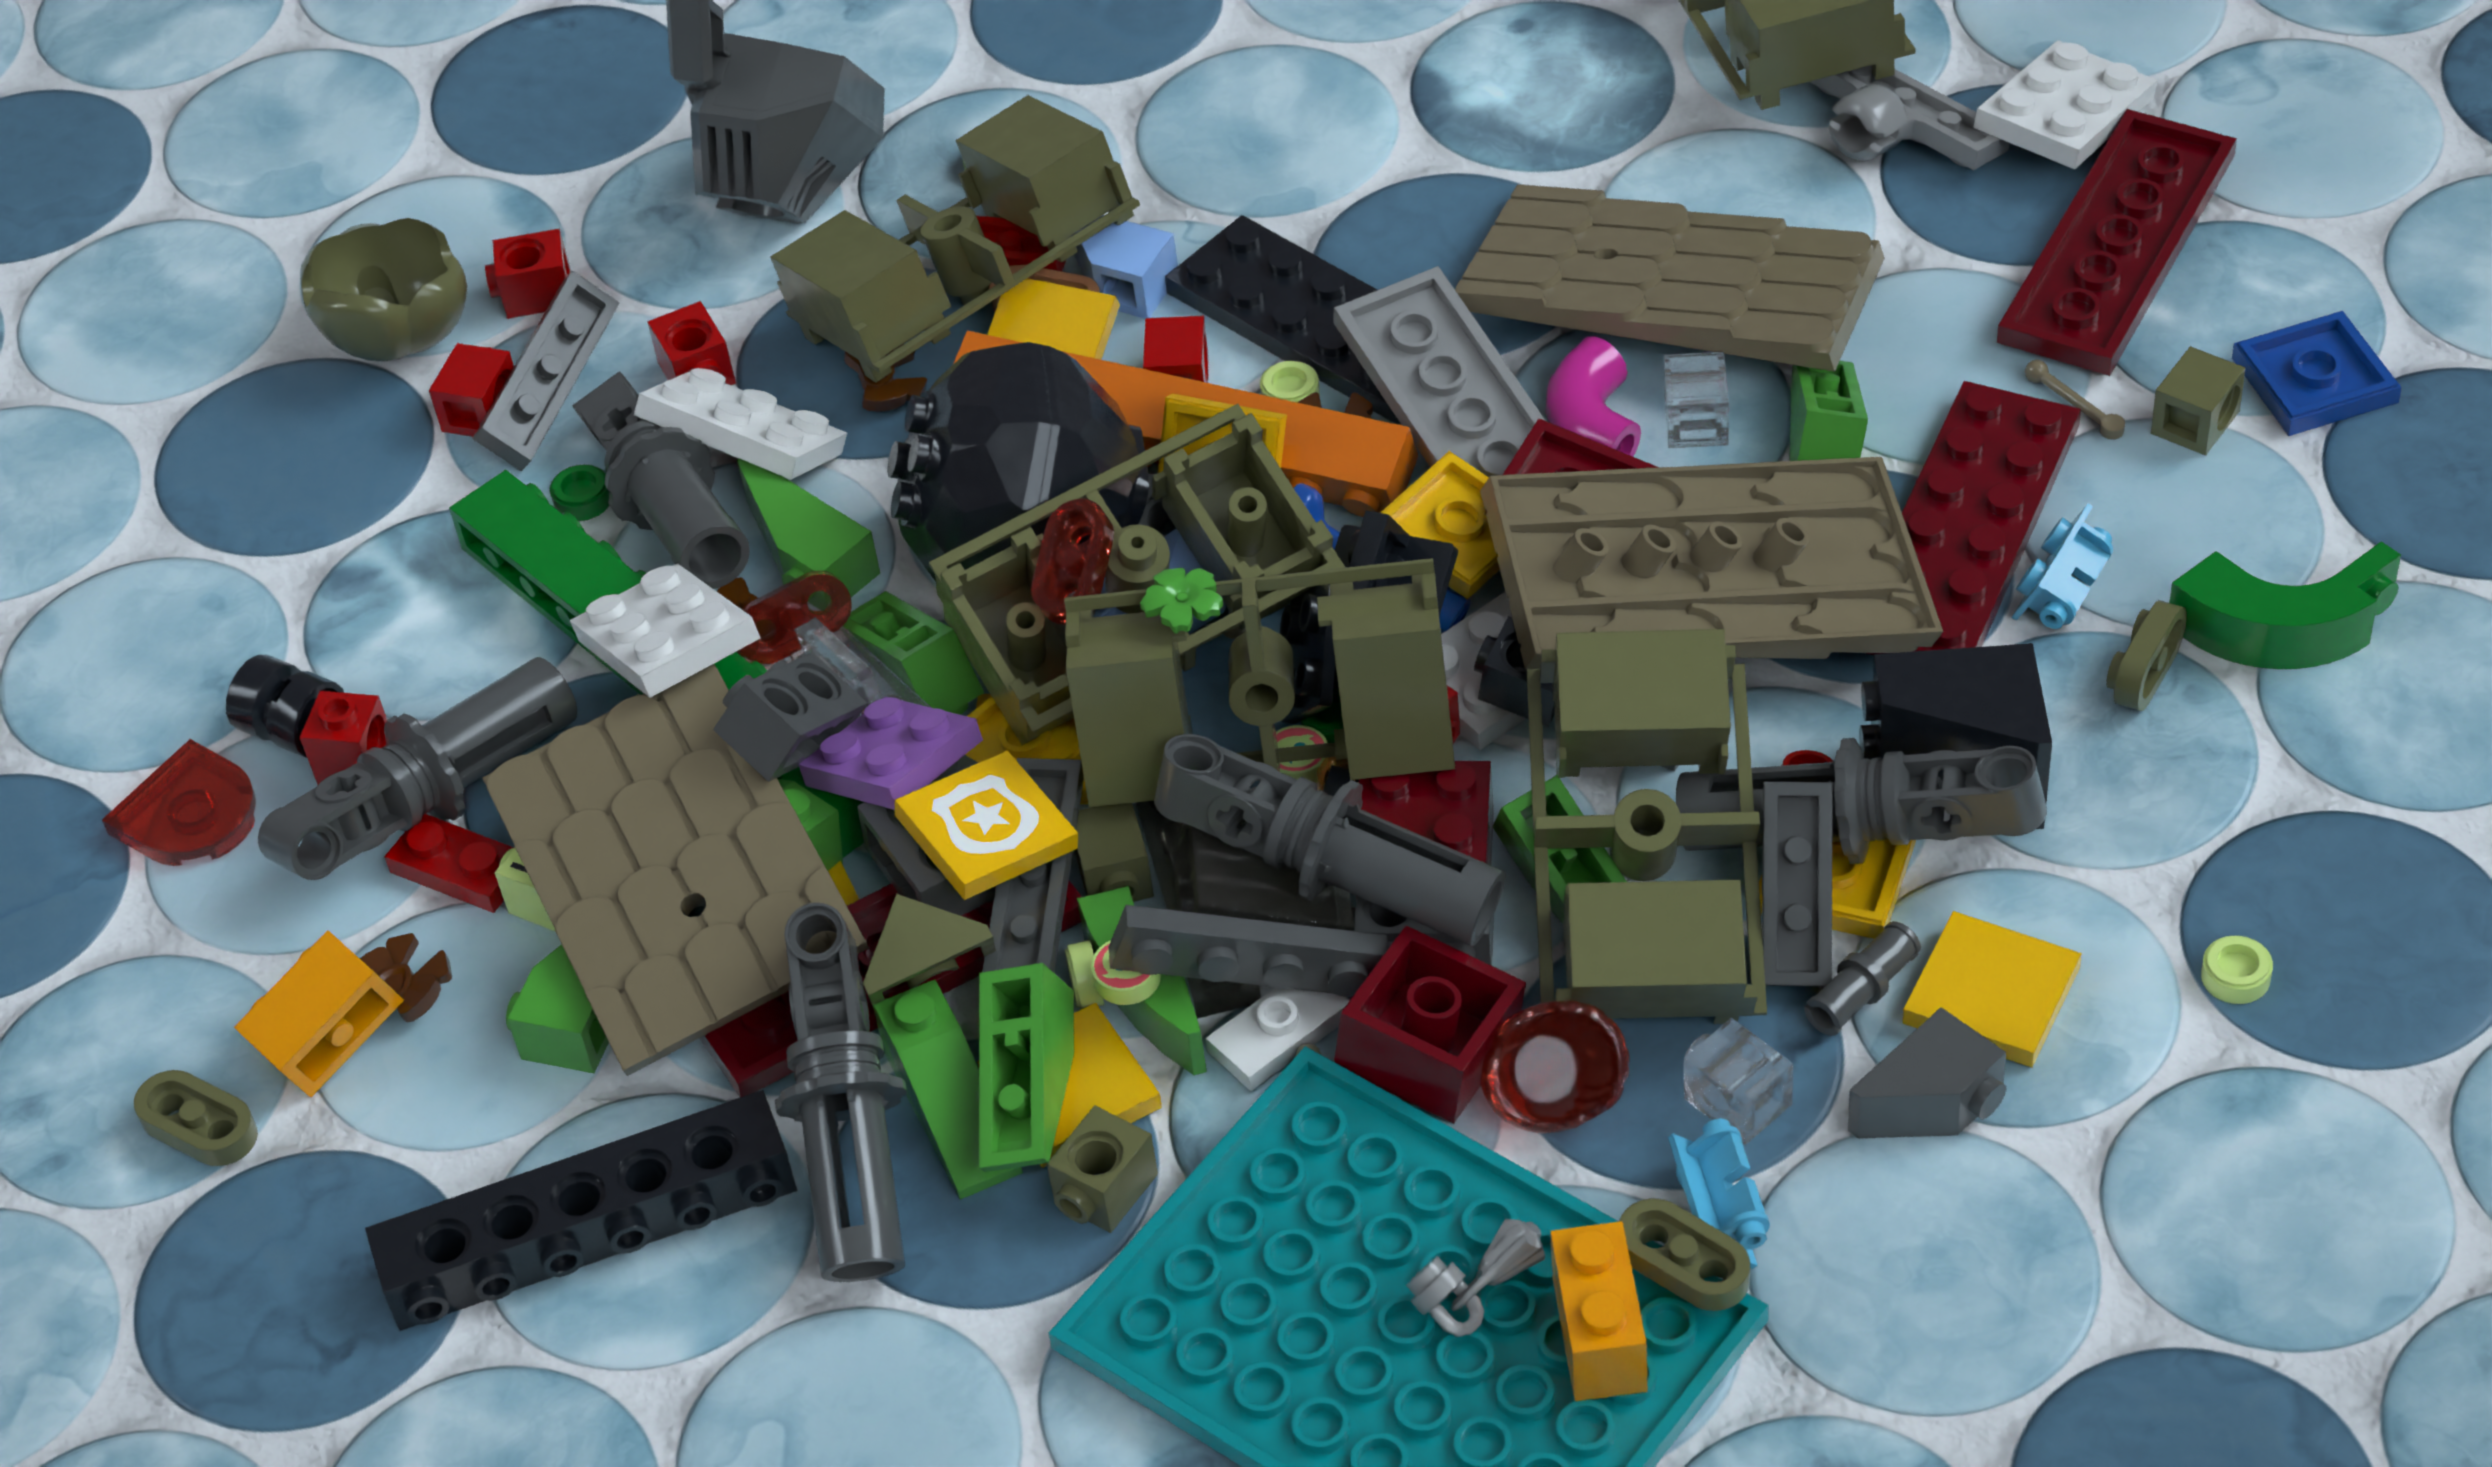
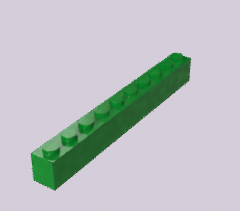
M506 469L449 507L462 550L640 695L644 694L581 644L577 639L570 620L586 612L588 605L594 600L606 595H618L641 583V578L646 572L642 570L633 571L622 562L618 553L608 542L602 540L598 543L585 533L580 522L570 512L560 513L549 504L545 495L533 483L525 485ZM737 652L714 663L728 690L744 676L750 675L754 679L765 674L767 671L759 662L752 661L749 663ZM799 767L777 778L795 781L838 810L843 858L864 843L857 806L865 802L807 787Z

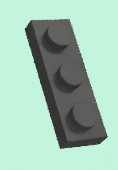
M1829 782L1763 783L1762 940L1765 986L1825 987L1832 980V783Z

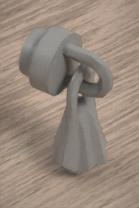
M1505 1219L1478 1266L1476 1278L1469 1285L1463 1281L1464 1273L1453 1262L1446 1266L1436 1256L1406 1284V1287L1415 1295L1410 1302L1422 1315L1428 1312L1445 1332L1456 1337L1472 1334L1481 1325L1484 1315L1480 1298L1476 1294L1486 1285L1501 1284L1543 1261L1545 1253L1540 1240L1542 1232L1532 1222ZM1452 1291L1457 1297L1452 1301L1450 1309L1456 1311L1465 1305L1470 1313V1317L1466 1322L1456 1321L1440 1304Z

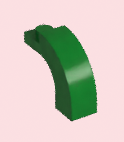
M2381 541L2339 573L2324 581L2309 585L2289 586L2270 583L2252 576L2215 551L2172 582L2169 603L2186 608L2187 620L2183 638L2214 656L2234 663L2266 669L2316 667L2346 658L2370 644L2375 616L2383 613L2397 596L2399 586L2396 580L2401 554Z

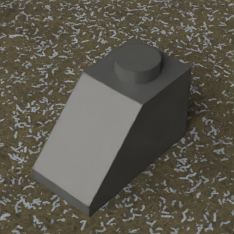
M1940 1007L1850 1089L1848 1131L1858 1139L1959 1135L1977 1117L1986 1119L2001 1104L2006 1093V1085L2004 1084L2006 1052Z

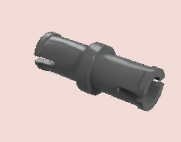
M1889 922L1884 927V930L1860 953L1854 952L1847 955L1837 967L1838 975L1816 996L1811 997L1806 1002L1807 1005L1804 1006V1011L1809 1022L1823 1034L1834 1036L1842 1030V1027L1866 1003H1877L1888 992L1889 981L1910 960H1914L1919 955L1921 944L1916 934L1903 923Z

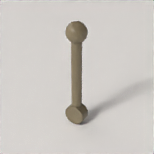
M2033 360L2027 364L2025 375L2030 382H2042L2070 404L2080 408L2081 412L2100 425V434L2103 437L2111 440L2122 437L2125 429V420L2122 416L2118 414L2106 415L2051 375L2044 361Z

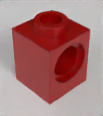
M560 228L493 240L494 263L485 265L491 298L501 297L507 319L545 313L560 285L571 272Z
M701 301L647 321L657 362L668 380L690 372L692 369L703 368L723 375L726 379V384H736L726 341Z
M1204 316L1145 318L1143 369L1208 383L1209 353Z
M461 343L455 345L429 389L442 432L469 437L475 435L514 367L510 351Z
M319 691L300 735L301 743L318 785L330 775L346 770L356 764L359 755L372 747L382 748L386 745L384 725L387 717L378 695Z

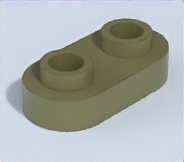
M2158 600L2150 611L2142 609L2139 612L2133 626L2131 644L2125 653L2118 651L2109 666L2106 686L2114 690V702L2116 704L2138 711H2144L2149 705L2179 651L2187 620L2185 607Z
M168 1070L150 1077L139 1087L134 1097L135 1112L147 1134L206 1165L224 1166L232 1164L246 1156L256 1143L258 1129L246 1103L185 1071ZM179 1110L178 1113L168 1116L170 1113Z
M1652 1198L1638 1201L1629 1206L1621 1215L1619 1222L1623 1221L1631 1266L1634 1270L1690 1304L1704 1310L1719 1311L1728 1309L1738 1304L1747 1294L1750 1286V1259L1745 1248L1735 1239L1678 1205L1663 1199ZM1649 1241H1659L1665 1245L1660 1248H1649L1644 1244ZM1717 1276L1722 1278L1723 1281L1708 1282L1703 1279Z

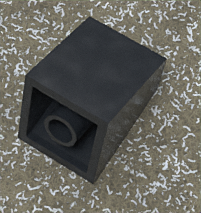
M2033 643L1874 654L1873 681L1862 682L1861 684L1864 721H1871V725H1860L1859 729L1860 747L1864 759H1883L1886 752L1902 751L1904 755L1928 754L1939 750L1959 752L2017 746L2028 750L2034 756L2045 802L2047 803L2052 738ZM1941 769L1938 772V777L1943 781L1944 770ZM2045 820L2037 829H2044Z

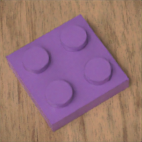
M885 696L869 704L865 708L864 714L841 732L826 738L818 750L799 764V768L807 787L895 810V799L930 784L983 741L976 718Z

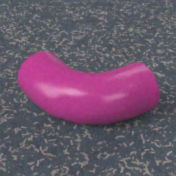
M1595 336L1586 337L1563 358L1548 382L1545 414L1547 421L1634 457L1641 438L1640 426L1636 422L1614 412L1605 404L1607 398L1626 381L1628 374L1622 355L1613 345Z

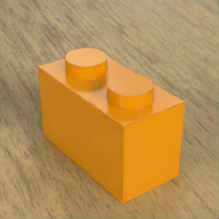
M327 930L313 946L301 954L298 961L264 996L260 997L253 1004L250 1011L234 1028L281 1073L311 1098L396 1010L404 999Z
M1623 1221L1550 1231L1553 1284L1574 1400L1583 1401L1648 1392L1647 1343Z

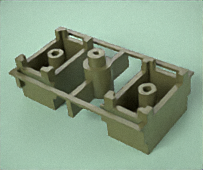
M1679 0L1739 100L1755 96V101L1761 110L1780 106V89L1872 65V75L1876 80L1895 75L1894 59L1916 53L1915 47L1905 34L1904 17L1901 13L1894 15V0ZM1725 7L1726 35L1730 39V59L1702 16V12ZM1746 69V85L1737 71Z
M1029 95L1023 97L955 140L967 168L958 174L966 194L964 199L940 212L931 209L906 194L896 200L910 232L906 236L898 240L850 212L843 210L770 256L780 279L777 281V284L789 309L786 311L788 317L799 323L808 341L816 345L826 339L857 358L866 377L874 382L879 381L892 372L890 366L929 341L936 344L951 334L949 328L1053 261L1063 262L1078 252L1076 246L1110 224L1114 223L1119 226L1134 216L1133 210L1140 206V202L1132 197L1121 165L1113 160L1103 131ZM981 205L985 216L1004 218L1038 236L1042 246L1045 247L1047 245L1049 251L1012 274L1002 247L984 237L973 209ZM919 241L926 245L937 272L926 275L919 255L914 248L910 247L911 244ZM991 283L996 284L994 287L989 289V285ZM947 294L959 296L963 307L944 318L942 312L952 307Z
M1239 404L1210 417L929 562V566L936 578L937 595L943 603L944 620L949 627L954 629L965 654L1021 745L1074 718L1066 672L1067 645L1065 639L1066 608L1064 598L1069 596L1045 560L1046 547L1044 535L1041 533L1036 536L1029 526L1081 500L1089 523L1106 548V593L1147 589L1154 585V575L1169 569L1170 551L1168 543L1161 533L1146 525H1129L1121 528L1098 491L1164 458L1163 471L1152 476V497L1155 501L1163 497L1162 507L1201 568L1212 573L1215 582L1345 568L1332 547L1333 536L1322 520L1315 522L1262 441L1263 430L1252 413L1245 415ZM1232 423V433L1189 455L1183 449V447ZM1011 536V547L966 570L959 563ZM1314 586L1257 592L1260 619L1286 607L1293 598ZM1242 594L1221 596L1229 610V615L1191 635L1187 632V641L1178 642L1181 668L1184 672L1195 667L1197 647L1237 626L1241 630L1245 628ZM1141 604L1116 607L1128 614L1145 612L1141 609Z
M1433 558L1216 581V593L1220 596L1242 594L1246 632L1239 635L1233 641L1228 652L1229 704L1233 713L1240 720L1259 726L1262 750L1238 752L1237 754L1255 762L1268 764L1279 772L1280 762L1336 757V760L1348 759L1350 780L1455 769ZM1412 576V584L1356 590L1353 587V582ZM1330 584V596L1317 597L1319 627L1332 625L1344 729L1334 730V743L1278 748L1275 723L1281 721L1290 713L1295 700L1293 652L1289 642L1281 634L1268 627L1261 626L1257 592ZM1147 589L1064 598L1066 608V672L1089 807L1154 801L1166 743L1175 736L1193 734L1191 716L1188 715L1178 642L1187 641V632L1180 631L1175 634L1169 626L1161 623L1160 615L1147 618L1145 617V612L1093 617V609L1140 605Z
M1725 629L1556 633L1555 649L1541 651L1540 669H1527L1541 1020H1567V1027H1591L1592 1019L1713 1016L1714 1024H1737L1739 1016L1767 1015L1756 847L1760 816L1759 812H1754L1745 664H1735V645H1726ZM1728 679H1732L1740 812L1680 813L1678 806L1668 795L1653 789H1641L1626 795L1618 803L1614 815L1546 816L1541 683H1552L1556 728V775H1558V778L1580 777V768L1698 765L1699 774H1725L1729 756L1728 740L1731 729ZM1742 844L1751 984L1747 985L1740 880L1568 883L1565 886L1563 921L1567 988L1556 989L1554 1003L1548 849L1610 847V857L1624 876L1637 881H1651L1663 876L1670 870L1676 858L1677 846Z

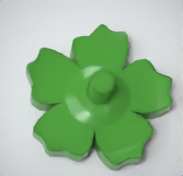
M1183 568L1161 571L1153 576L1154 585L1147 588L1146 595L1140 602L1141 609L1145 611V617L1149 618L1160 615L1161 623L1169 626L1175 634L1180 631L1189 632L1191 630L1193 615L1198 620L1206 621L1210 616H1220V609L1223 607V599L1216 593L1217 588L1214 575L1201 568L1193 569L1187 575Z

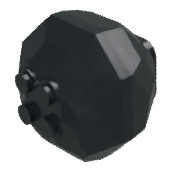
M1026 342L966 353L946 370L928 391H925L922 396L912 395L908 402L905 415V431L909 432L908 438L904 443L898 441L893 443L888 460V477L895 478L898 481L891 501V517L898 519L903 538L936 582L935 574L929 566L930 561L1144 452L1141 427L1128 424L1118 403L1074 358L1053 347ZM1147 466L1098 491L1121 528L1129 525H1138L1141 520L1149 489ZM1081 500L1029 526L1036 536L1041 533L1044 535L1046 547L1045 560L1067 595L1081 589L1097 570L1105 571L1106 548L1089 523ZM1011 536L959 563L966 570L1011 547Z

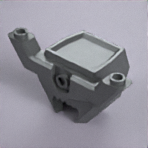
M666 0L670 73L676 81L685 86L684 90L692 104L690 115L695 195L719 198L716 208L739 215L805 223L882 140L885 88L845 56L781 42L724 33L723 9L712 0Z

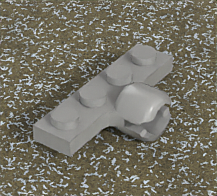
M1872 65L1810 81L1823 93L1840 98L1832 106V110L1837 116L1830 120L1829 131L1837 148L1847 157L1861 161L1871 160L1894 148L1900 141L1911 139L1946 155L1955 164L1968 167L1974 171L2009 151V142L1973 128L1976 116L1975 111L1896 69L1895 75L1878 80L1872 75Z

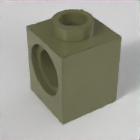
M2190 346L2155 391L2151 434L2206 456L2240 412L2246 368Z
M1133 804L1106 805L1079 810L1076 829L1078 832V849L1074 850L1086 896L1129 886L1133 902L1154 897L1148 855Z
M1095 1105L1050 1159V1162L1047 1163L1054 1203L1058 1209L1077 1223L1084 1224L1088 1221L1109 1233H1112L1158 1175L1152 1134Z

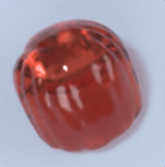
M1571 999L1539 1003L1509 1016L1498 1028L1494 1035L1492 1048L1488 1051L1482 1064V1092L1491 1109L1502 1120L1516 1128L1533 1133H1559L1577 1128L1603 1112L1608 1111L1618 1102L1624 1092V1084L1630 1074L1629 1050L1626 1047L1625 1037L1618 1025L1598 1007Z

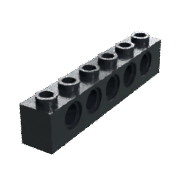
M764 1090L380 1222L366 1227L365 1231L384 1296L399 1331L419 1324L436 1322L447 1314L484 1301L504 1298L515 1290L543 1280L569 1275L580 1267L614 1255L635 1252L648 1243L685 1230L700 1229L714 1220L751 1207L768 1205L779 1197L798 1190L784 1143Z

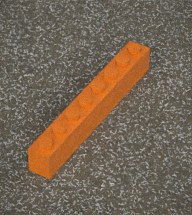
M967 330L954 363L964 354L972 351L1022 342ZM1064 352L1074 358L1118 403L1128 424L1141 427L1145 451L1161 443L1165 397L1171 394L1232 405L1239 404V406L1286 414L1287 420L1281 470L1294 488L1300 483L1313 487L1322 495L1323 502L1343 506L1347 511L1357 516L1364 517L1365 511L1380 513L1407 489L1419 456L1410 428L1407 426Z

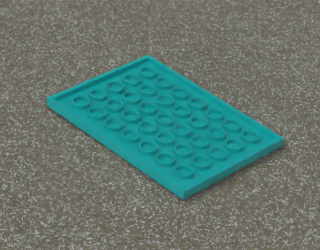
M1305 1046L1048 1334L1053 1350L1241 1467H1655L1767 1324L1769 1305L1747 1293L1738 1304L1728 1309L1719 1311L1704 1310L1690 1304L1632 1268L1647 1343L1648 1392L1575 1401L1553 1284L1550 1231L1619 1221ZM1505 1219L1532 1222L1538 1226L1542 1232L1540 1240L1545 1253V1259L1501 1284L1486 1285L1476 1294L1480 1298L1484 1315L1481 1325L1472 1334L1456 1337L1445 1332L1428 1312L1422 1315L1410 1302L1415 1295L1406 1287V1284L1436 1256L1446 1266L1453 1262L1464 1273L1463 1281L1469 1285L1476 1278L1478 1266ZM1649 1241L1644 1244L1649 1248L1662 1247V1245L1655 1241ZM1710 1276L1703 1279L1708 1282L1723 1281V1279L1717 1276ZM1452 1291L1440 1304L1456 1321L1466 1322L1470 1317V1313L1465 1305L1456 1311L1450 1309L1452 1301L1457 1297Z

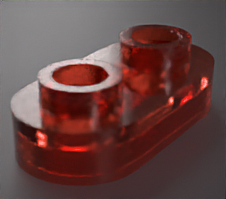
M1088 499L1068 501L1052 513L1046 524L1032 580L1031 594L1034 602L1050 621L1057 624H1066L1064 598L1069 593L1076 591L1071 596L1076 597L1101 594L1114 541V527L1103 509L1094 501ZM1091 534L1086 542L1078 544L1082 537Z
M812 571L748 603L742 610L753 618L754 623L756 624L764 619L770 620L775 624V632L770 638L765 640L758 639L739 651L750 661H757L760 664H772L838 631L847 622L852 609L851 596L847 587L839 577L830 572ZM816 591H824L830 595V603L822 611H814L807 604L809 596Z

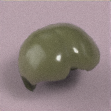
M404 218L383 225L367 223L352 226L339 235L331 236L317 243L307 253L300 269L304 306L314 325L332 345L351 356L366 360L382 362L397 360L406 355L422 352L435 346L451 333L465 307L467 281L461 264L453 256L444 233L433 225L418 219Z

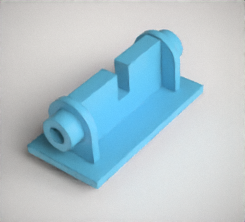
M2089 503L2072 523L2062 517L2046 537L2041 549L2049 553V556L2045 562L2037 558L2016 587V590L2025 596L2012 615L2014 620L2017 621L2028 607L2039 614V618L2045 626L2052 629H2059L2063 625H2068L2075 618L2079 607L2091 588L2071 576V574L2091 586L2113 553L2112 537L2109 532L2099 527L2092 528L2084 522L2093 508Z
M1719 1118L1707 1122L1702 1129L1703 1135L1695 1141L1672 1133L1668 1140L1677 1165L1676 1176L1685 1191L1691 1213L1738 1241L1749 1255L1750 1268L1754 1269L1758 1264L1753 1249L1762 1246L1766 1242V1232L1770 1228V1222L1765 1214L1755 1180L1743 1177L1735 1185L1732 1184L1751 1169L1742 1144L1740 1131L1736 1127L1730 1126L1728 1120Z

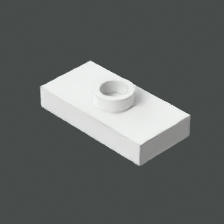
M1273 988L1206 1037L1207 1052L1245 1087L1253 1091L1288 1065L1295 1058L1298 1047L1308 1043L1315 1045L1338 1028L1341 1012L1350 1000L1345 996H1339L1334 993Z

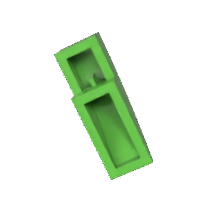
M1129 886L1077 898L1084 940H1090L1094 954L1103 944L1112 939L1125 905L1134 906ZM1161 974L1160 984L1149 998L1131 1005L1116 1004L1133 1026L1165 1056L1193 1075L1207 1072L1201 1030L1184 977Z

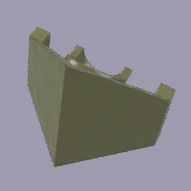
M896 894L863 982L872 1006L885 1000L882 992L905 981L909 989H912L936 974L959 969L955 958L977 947H980L983 956L995 952L994 939L988 926Z

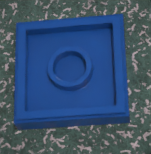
M2343 310L2239 341L2233 345L2232 360L2235 364L2246 368V379L2288 436L2399 403L2402 387Z

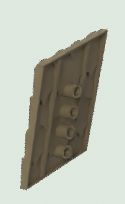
M1517 184L1510 196L1511 199H1508L1494 222L1495 225L1491 227L1479 247V252H1476L1464 272L1463 280H1460L1455 287V291L1469 311L1474 313L1835 372L1885 257L1879 240H1871L1866 233L1859 231L1792 227L1786 225L1784 218L1689 212L1685 206L1678 203L1606 198L1602 190Z
M1882 457L1490 476L1480 490L1484 509L1487 510L1486 517L1495 552L1498 554L1497 560L1506 596L1510 599L1509 607L1518 643L1521 644L1520 651L1525 669H1540L1541 651L1555 649L1556 633L1725 629L1726 645H1735L1736 658L1826 659L1831 652H1914L1918 647H1932L1943 633Z
M715 664L708 666L651 698L645 694L627 698L613 707L610 712L584 725H578L565 730L552 742L529 754L509 759L492 773L482 777L622 1070L627 1076L789 991L791 981L784 932L789 917L803 905L825 903L834 907L843 917L856 941L857 954L869 948L778 779L775 778L768 782L713 730L727 709L723 704V699L729 691ZM705 907L700 916L689 917L695 908ZM823 931L815 934L808 941L806 952L819 954L827 951L834 944L837 933Z

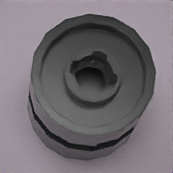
M256 655L247 660L236 672L226 697V715L230 724L238 730L262 740H271L277 746L307 758L300 735L319 691L344 693V690L334 681L309 671H301L296 666L270 655Z

